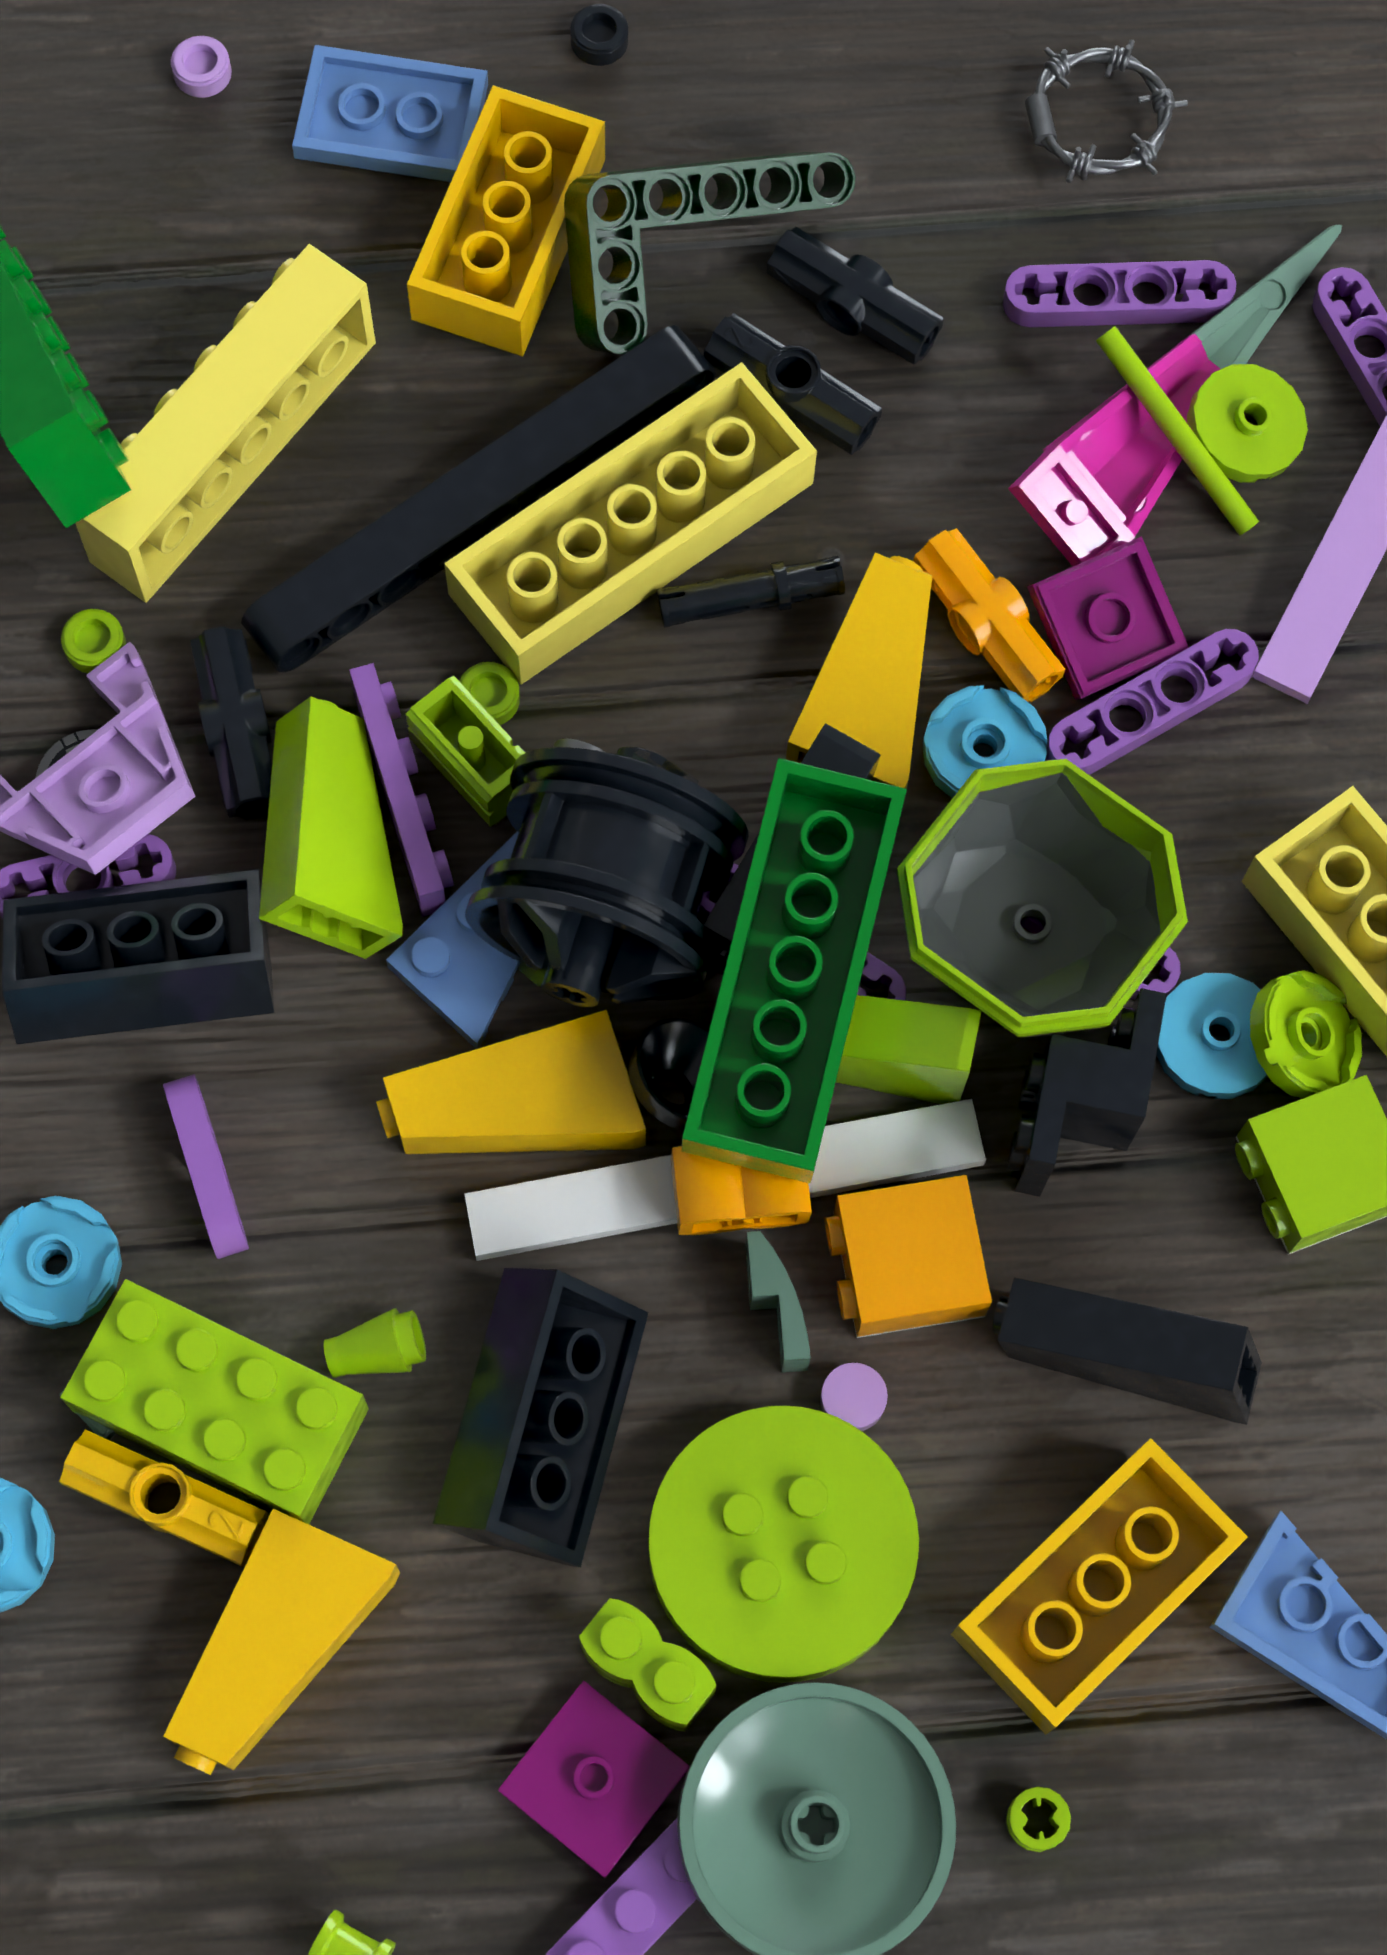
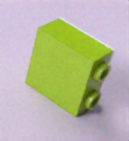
M1367 1075L1250 1118L1236 1136L1238 1143L1235 1144V1151L1239 1165L1249 1180H1255L1264 1200L1261 1208L1265 1223L1275 1239L1281 1238L1288 1255L1387 1217V1118Z

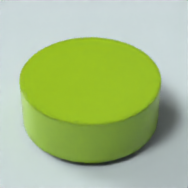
M87 609L76 613L66 622L61 634V644L68 661L74 668L87 674L126 645L125 635L119 621L112 614L100 609Z
M495 662L478 663L467 669L459 680L499 725L508 722L517 712L520 704L519 683L514 673L506 666Z

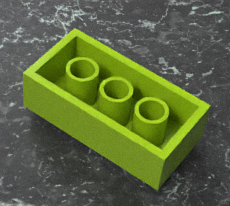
M127 1279L124 1280L60 1397L74 1413L104 1425L116 1434L270 1510L274 1508L307 1524H310L369 1410L363 1394Z

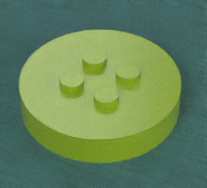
M767 1406L750 1409L715 1423L699 1434L677 1456L667 1471L653 1504L649 1527V1565L658 1599L667 1617L686 1642L698 1653L714 1664L746 1678L778 1683L801 1682L820 1678L850 1665L866 1654L889 1630L902 1610L914 1581L919 1552L918 1522L909 1490L900 1472L888 1455L865 1433L850 1423L819 1410L797 1406Z

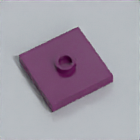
M1142 536L1027 587L1057 659L1066 669L1064 675L1075 700L1084 698L1164 662L1189 648Z
M583 1680L499 1787L498 1792L606 1879L688 1772L690 1766Z

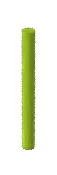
M1114 326L1096 340L1097 344L1238 535L1241 536L1259 522L1257 517L1117 327Z

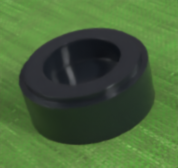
M595 4L583 8L574 16L570 28L571 46L579 59L591 65L604 66L616 62L624 55L628 47V23L619 10L609 5Z

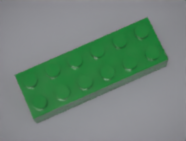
M0 225V240H2L0 241V434L8 450L65 528H68L131 491L120 468L129 459L111 429L107 428L101 431L100 428L108 424L109 420L90 390L86 392L83 390L90 385L85 374L71 353H64L71 349L53 317H46L52 313V310L35 282H28L34 278V275L16 246L10 247L8 242L3 239L7 236Z
M778 758L682 1137L681 1152L811 1183L907 789Z

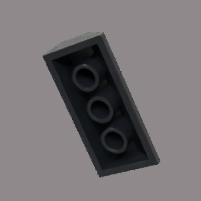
M259 869L4 900L2 993L16 1044L274 1013L272 966L266 921L259 919L262 889Z
M504 1268L432 1524L484 1544L581 1568L649 1312L558 1269Z

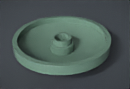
M815 1682L793 1684L762 1693L745 1702L724 1718L703 1742L689 1767L681 1790L677 1820L678 1845L682 1865L696 1899L716 1926L732 1941L754 1955H881L907 1938L930 1913L941 1895L949 1876L955 1850V1806L949 1781L938 1756L925 1736L902 1713L883 1700L851 1687Z

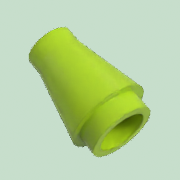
M393 1308L339 1336L324 1340L325 1359L333 1378L353 1374L411 1372L412 1365L426 1361V1347L422 1329L413 1310L399 1313L396 1308Z

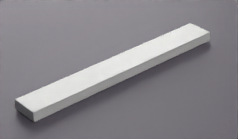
M972 1099L825 1126L811 1183H808L810 1198L984 1166L986 1158ZM671 1155L464 1193L476 1261L677 1223Z

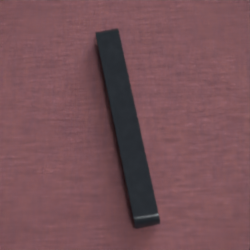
M672 325L658 331L260 597L246 610L241 624L279 672L286 673L298 668L444 570V563L712 383L716 375L715 369L678 326Z

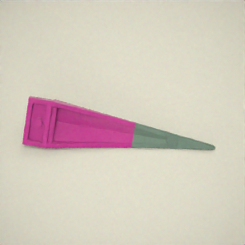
M1333 225L1325 229L1147 368L1186 422L1192 396L1213 372L1232 364H1246L1283 310L1339 236L1342 225ZM1126 384L1046 446L1040 457L1008 489L1068 562L1075 566L1135 538L1162 491L1181 463L1182 457L1128 384Z

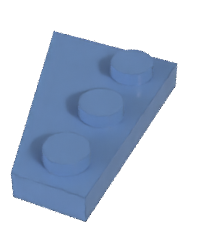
M518 831L386 959L387 967L476 1049L481 1047L488 1033V1026L501 1000L504 1001L514 981L513 976L520 962L503 954L480 938L467 923L465 911L471 895L481 889L486 869L497 861L511 858L519 834Z
M1279 1511L1273 1518L1210 1628L1387 1739V1634L1370 1614H1365L1338 1583V1576L1322 1558L1318 1559L1295 1532L1297 1528L1282 1511Z

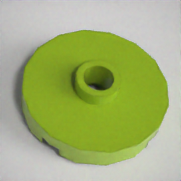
M1232 364L1213 372L1192 396L1187 414V424L1192 428V431L1226 477L1240 483H1255L1258 479H1267L1269 477L1271 479L1282 474L1303 450L1308 431L1305 408L1294 388L1276 372L1255 364ZM1244 413L1251 415L1258 423V426L1250 424L1246 420Z
M1305 970L1270 980L1257 993L1250 1012V1038L1259 1064L1274 1084L1287 1094L1299 1098H1306L1351 1081L1356 1075L1362 1058V1033L1357 1018L1350 1020L1348 1012L1343 1006L1347 1004L1346 997L1336 985L1323 975Z

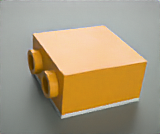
M967 1175L837 1195L833 1211L834 1216L825 1217V1229L831 1256L841 1255L846 1278L845 1280L837 1281V1295L843 1320L853 1318L857 1338L985 1317L992 1299Z

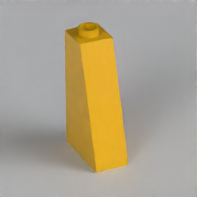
M875 552L788 740L786 760L801 763L826 723L881 754L872 781L907 789L932 575L923 572L921 567L915 562L900 556L888 558Z
M607 1010L383 1077L388 1098L376 1101L387 1139L400 1135L405 1154L623 1150L646 1146V1128Z
M273 1508L163 1735L164 1738L179 1745L174 1759L209 1775L212 1774L217 1763L234 1770L394 1587L400 1575L397 1565Z

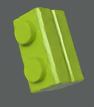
M452 676L413 705L405 714L407 725L409 726V738L491 827L507 815L506 808L510 795L513 792L510 785V775L516 760L525 752L519 745L513 746L512 738L460 681L455 676Z

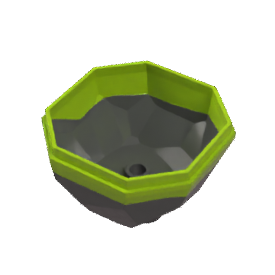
M1067 759L974 770L897 868L910 959L1017 1037H1038L1101 1029L1109 1026L1188 922L1172 833ZM1034 917L1042 923L1043 930L1037 934L1027 933L1022 928L1020 922L1024 918Z

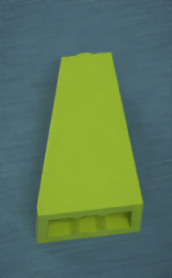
M310 696L276 721L259 919L367 959L402 937L403 923L364 719L338 708L336 704L330 701Z
M857 995L836 1083L937 1104L960 1101L970 1073L982 1011L965 1007Z

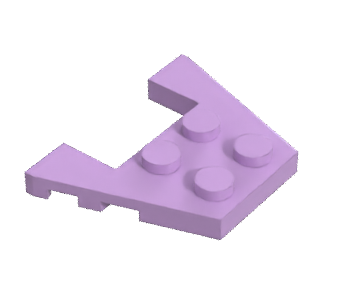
M131 642L127 643L86 675L93 689L118 715L20 791H15L0 775V831L94 875L195 797L144 663Z

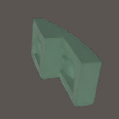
M761 1231L747 1232L745 1255L750 1310L776 1308L781 1373L808 1371L811 1359L809 1339L803 1312L794 1286L780 1258Z

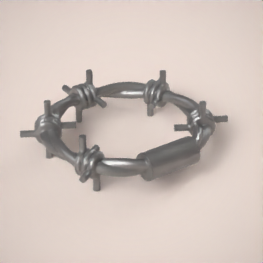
M1129 40L1125 48H1120L1118 45L1114 49L1105 47L1091 48L1078 54L1067 55L1066 49L1062 50L1061 55L1055 54L1049 47L1044 50L1051 59L1046 61L1045 69L1038 79L1036 91L1033 95L1026 98L1025 107L1035 145L1044 146L1049 152L1056 155L1064 164L1070 167L1066 178L1067 183L1072 182L1074 173L1076 175L1081 174V179L1086 180L1088 174L1106 175L1137 166L1147 168L1153 175L1158 172L1151 163L1157 159V152L1163 144L1165 131L1171 121L1172 110L1176 107L1188 106L1187 100L1175 102L1173 92L1166 88L1159 76L1130 55L1135 43L1134 40ZM1079 62L1109 63L1104 75L1107 78L1110 77L1114 69H1120L1121 72L1125 71L1126 68L1140 74L1152 95L1138 97L1139 103L1152 102L1153 111L1157 114V129L1148 141H1142L1133 133L1130 137L1137 145L1132 148L1131 155L1123 160L1092 159L1097 147L1094 144L1091 145L1087 155L1085 152L1081 154V147H1076L1074 154L1063 150L1056 142L1057 135L1047 95L1044 93L1049 87L1053 86L1054 81H1059L1068 89L1071 84L1064 77L1070 73V68Z

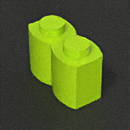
M609 1598L579 1635L582 1652L590 1665L610 1682L632 1688L643 1709L652 1718L666 1727L685 1732L715 1694L716 1683L705 1664L685 1648L663 1642L659 1631L652 1621L643 1612L627 1602Z

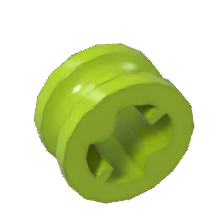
M1035 1787L1027 1789L1015 1797L1007 1809L1006 1825L1009 1835L1017 1845L1025 1850L1042 1852L1052 1849L1065 1839L1070 1830L1071 1815L1068 1804L1060 1794L1050 1788ZM1032 1800L1034 1808L1040 1806L1041 1801H1044L1054 1810L1048 1820L1055 1830L1047 1839H1045L1042 1831L1036 1833L1034 1839L1023 1830L1028 1818L1021 1810L1028 1801Z

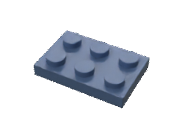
M315 45L292 144L294 158L451 182L484 107L488 88V72L480 69Z

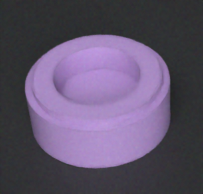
M190 37L182 41L175 48L171 57L174 80L177 86L190 96L198 98L214 96L221 92L231 79L232 70L228 52L221 42L212 37Z
M862 1363L843 1364L830 1372L825 1379L820 1395L821 1408L824 1413L836 1416L860 1431H864L875 1425L883 1415L888 1398L887 1388L880 1374L870 1366Z

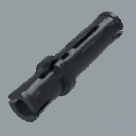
M837 555L831 558L785 566L784 561L770 563L771 569L754 573L717 578L684 586L657 589L663 626L665 628L689 621L710 619L777 606L779 611L792 609L791 603L819 597L845 594V583L842 566H840V558Z

